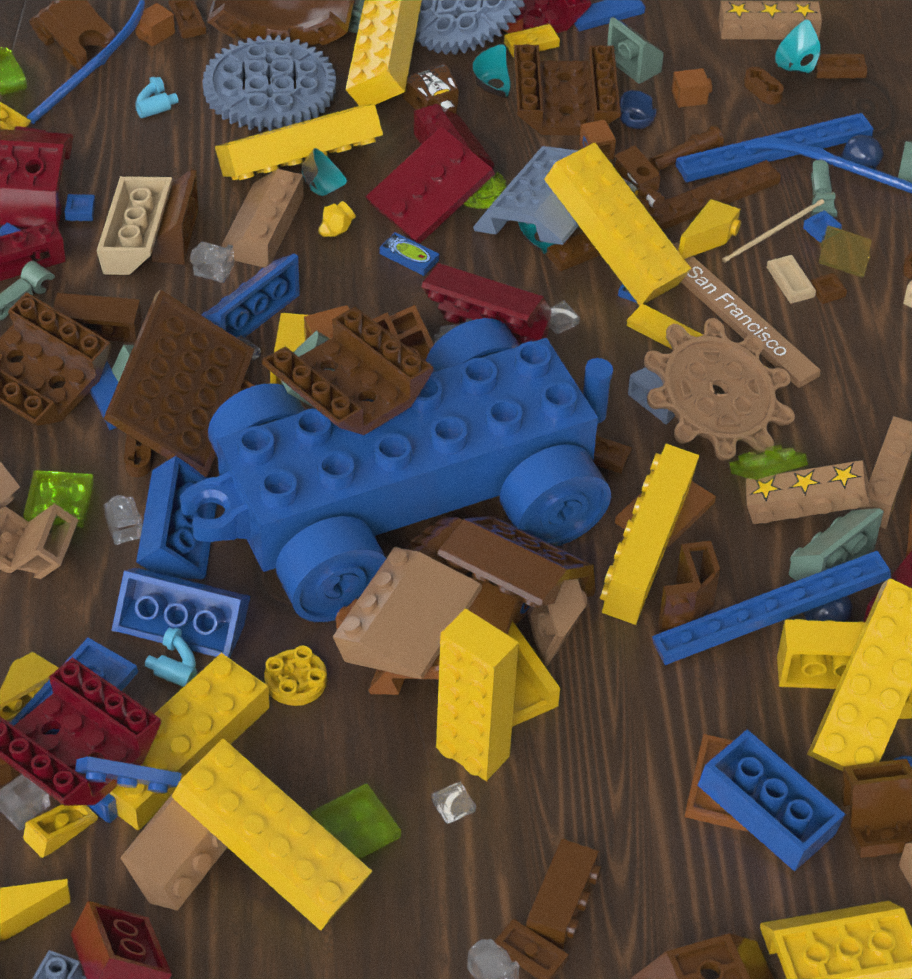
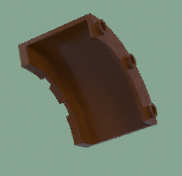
M213 0L207 22L232 38L237 36L245 40L251 38L253 41H256L257 36H260L262 40H266L267 35H270L272 40L280 36L282 41L290 37V42L292 43L299 39L300 45L306 42L308 46L319 43L325 45L348 32L354 0Z

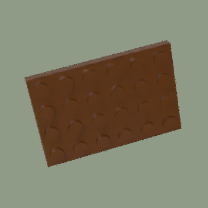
M160 289L154 296L103 419L170 460L177 456L206 477L216 455L208 438L210 421L218 408L239 392L255 349Z

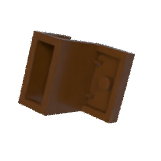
M711 540L681 544L676 585L664 586L658 621L661 633L698 619L707 609L710 610L714 606L720 566ZM704 550L700 575H697L690 552Z
M899 759L844 766L842 801L843 806L850 805L849 834L860 858L903 853L905 844L912 842V768L908 760Z

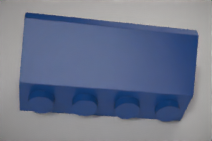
M291 254L274 260L247 282L242 283L230 295L222 298L209 311H205L202 316L237 339H244L299 296L298 256Z
M177 456L152 470L136 563L151 572L176 578L203 579L206 577L211 542L198 541L194 538L192 521L197 517L214 519L217 503H205L193 515H184L181 512V494L189 486L208 479V477H204Z
M139 568L128 569L123 573L112 631L163 643V637L169 628H179L182 631L181 637L191 651L215 657L222 653L230 659L245 624L250 596Z

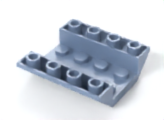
M542 146L474 225V231L497 234L508 220L535 224L541 242L563 245L579 225L544 178L557 161L578 150Z

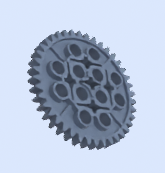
M422 0L415 40L420 42L422 47L426 46L429 51L434 49L436 53H439L442 50L445 55L450 50L456 55L459 49L464 54L468 47L475 51L477 44H480L483 48L485 47V40L492 43L494 42V35L501 37V29L509 30L507 23L516 22L513 15H520L519 8L524 7L525 4L523 0Z
M267 35L266 40H262L260 36H257L256 41L247 38V43L239 40L238 46L229 44V50L222 48V54L216 53L215 59L209 60L210 65H206V71L203 72L204 96H206V103H210V109H215L216 115L222 114L223 120L229 118L230 124L238 121L240 128L247 124L248 130L258 126V131H262L264 127L271 131L273 127L278 129L285 125L289 126L294 123H300L302 120H310L311 117L318 118V112H325V107L330 106V101H333L334 94L336 93L335 69H332V63H328V57H323L322 51L316 52L315 46L308 49L307 42L300 45L299 39L293 43L290 42V37L282 41L280 36H277L275 40H272L270 35ZM294 76H296V89H294ZM243 77H245V90H243Z

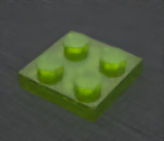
M781 445L765 448V453L758 455L756 453L742 454L738 456L739 460L729 463L731 474L753 480L808 465L805 453L796 452L794 448L783 449Z
M34 470L23 515L24 519L29 522L47 508L56 504L78 519L77 527H84L94 483L93 474ZM56 515L52 525H62L66 521Z
M367 783L311 811V817L358 859L401 837V829Z

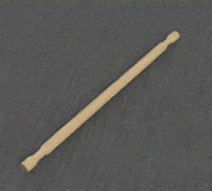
M820 199L814 205H810L735 250L731 255L722 258L723 262H728L732 257L741 254L811 212L817 206H821L824 204V200Z

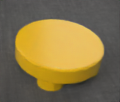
M298 646L295 649L286 650L274 657H270L265 664L264 680L265 684L268 685L269 695L273 699L285 705L300 706L311 703L321 696L327 684V670L323 661L312 653L310 647Z

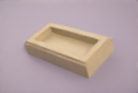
M793 255L768 261L767 269L790 304L815 297V288Z

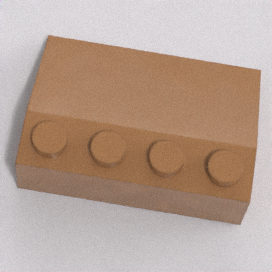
M394 547L333 635V639L345 662L423 679L440 653L441 632L465 608H470L481 591L482 585L421 552Z

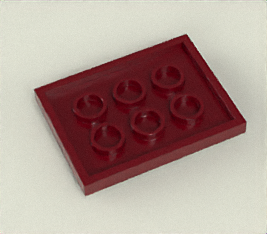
M441 126L365 197L375 209L412 241L421 244L495 173L487 163Z

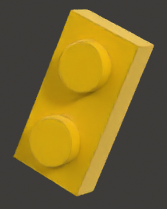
M550 24L504 35V43L513 57L514 45H539V51L559 47L560 38Z

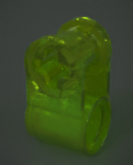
M0 48V94L6 95L27 89L23 70L18 65L11 50Z

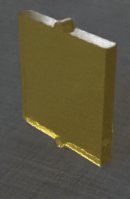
M828 225L824 240L820 243L822 249L819 263L863 278L867 262L871 259L869 251L872 240Z

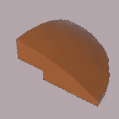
M415 305L392 316H389L387 312L372 319L426 361L427 355L434 346V343Z

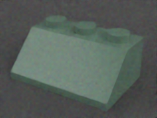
M880 508L851 510L844 517L836 518L830 528L823 533L818 532L804 548L799 547L794 551L790 558L789 576L798 581L872 552L875 549L884 511Z

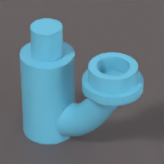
M150 77V83L137 97L135 106L141 119L170 110L171 105L179 102L176 93L167 95L165 92L161 93L164 91V84L160 77Z
M169 628L163 637V645L167 646V649L171 651L177 649L182 658V663L163 655L159 658L149 655L145 661V667L154 670V676L184 687L197 675L195 657L181 637V629Z

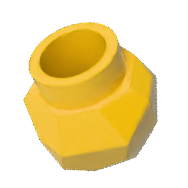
M341 201L338 205L334 203L325 207L322 223L318 228L319 234L323 237H332L345 233L351 221L356 218L355 213L344 201Z

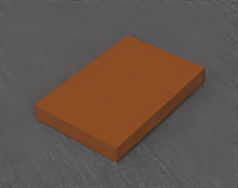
M693 481L666 549L715 503L716 496ZM642 493L616 516L615 524L623 529L626 528L628 520L632 519V512L637 498L641 497Z
M703 734L684 817L748 832L743 825L697 786L705 765L733 742V740Z

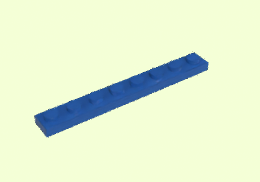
M862 113L764 137L780 138L806 146L827 148L847 143L849 139L857 135H869L872 137L873 127ZM744 141L676 158V167L684 180L690 182L750 167L765 160L771 162L799 154L775 149L744 150V146L748 142Z
M874 551L652 636L653 644L664 665L884 582L889 578L891 579V570L879 552Z

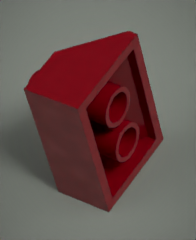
M438 103L414 110V135L421 145L442 126L491 168L494 167L492 159L459 115Z
M91 901L87 902L71 933L86 979H170L172 973L148 917Z

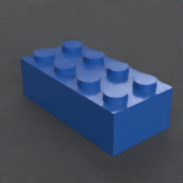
M748 729L705 765L697 785L793 871H796L836 835L845 816L843 811Z

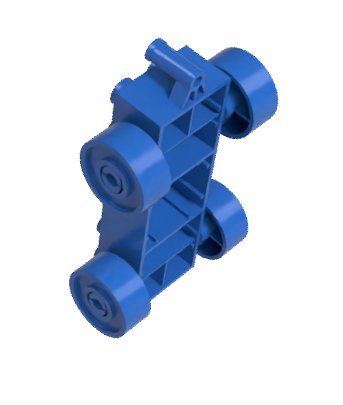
M482 318L465 322L443 335L427 355L426 362L433 366V372L412 406L365 435L339 428L316 408L306 410L301 400L287 393L284 385L270 383L252 386L230 397L213 415L208 427V438L218 457L219 476L211 477L189 486L180 496L181 512L184 515H193L201 505L211 502L223 506L225 509L224 513L216 519L197 517L192 521L194 538L205 542L235 540L237 538L247 539L262 571L265 572L276 568L277 576L296 613L303 619L313 622L336 620L337 613L342 607L348 606L352 601L360 598L387 559L375 538L376 535L499 495L500 503L514 527L555 547L566 544L589 531L602 518L610 504V487L593 460L597 424L603 422L607 415L613 367L607 360L600 358L587 361L582 394L547 338L525 342L520 345L505 323L496 319ZM366 399L363 401L373 402L374 400Z

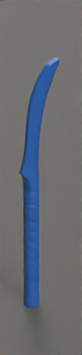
M145 0L139 1L124 28L99 54L85 64L27 116V119L31 120L32 124L36 123L95 69L106 63L112 53L130 36L138 25L144 11Z
M758 137L748 141L744 146V150L775 149L804 155L816 160H824L830 165L912 194V182L835 156L825 151L822 147L806 146L773 137Z

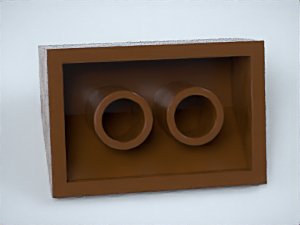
M196 170L188 171L172 183L152 250L153 262L185 265L199 212Z

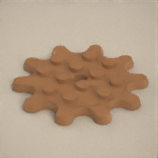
M708 319L704 323V334L700 337L691 336L678 324L670 325L666 330V339L673 351L670 354H662L654 350L649 351L644 357V365L649 371L657 374L663 382L661 387L651 389L648 392L647 403L652 409H668L675 414L679 421L674 429L675 440L685 444L691 442L695 436L707 438L713 444L716 457L722 461L734 457L737 441L748 443L760 454L770 452L774 447V441L767 432V424L774 423L786 426L795 419L793 410L781 404L775 396L776 389L786 387L790 383L789 373L782 368H767L760 362L759 355L764 348V343L758 336L748 335L742 342H733L726 337L724 325L718 319ZM713 385L721 387L724 394H714Z

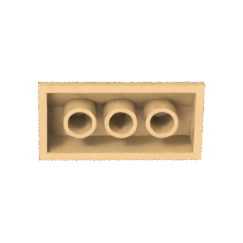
M120 177L97 248L103 274L130 275L151 256L173 183L172 177Z

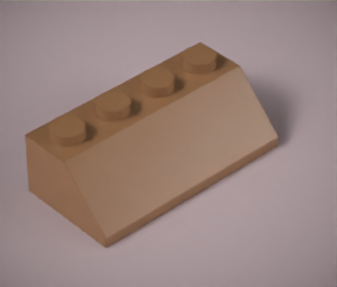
M277 169L254 182L217 253L218 257L260 267H267L271 264L304 198L303 174Z
M171 795L121 856V860L150 904L178 911L227 846L176 802Z

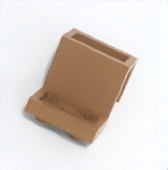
M53 504L29 522L6 506L0 509V570L7 573H12L15 570L35 573L33 578L42 579L61 566L78 519L56 504ZM56 515L66 521L49 534Z

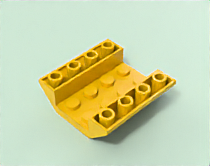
M890 901L760 923V929L769 954H778L786 979H912V927L904 908Z

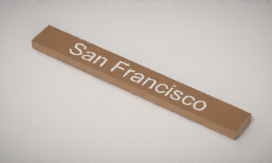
M676 242V243L673 244V245H674V247H675V248L677 249V251H678V249H679V243ZM691 256L684 259L691 270L681 283L743 339L748 335L758 336L764 343V348L760 354L775 368L785 369L790 375V381L795 386L801 388L820 377L821 370L696 258Z

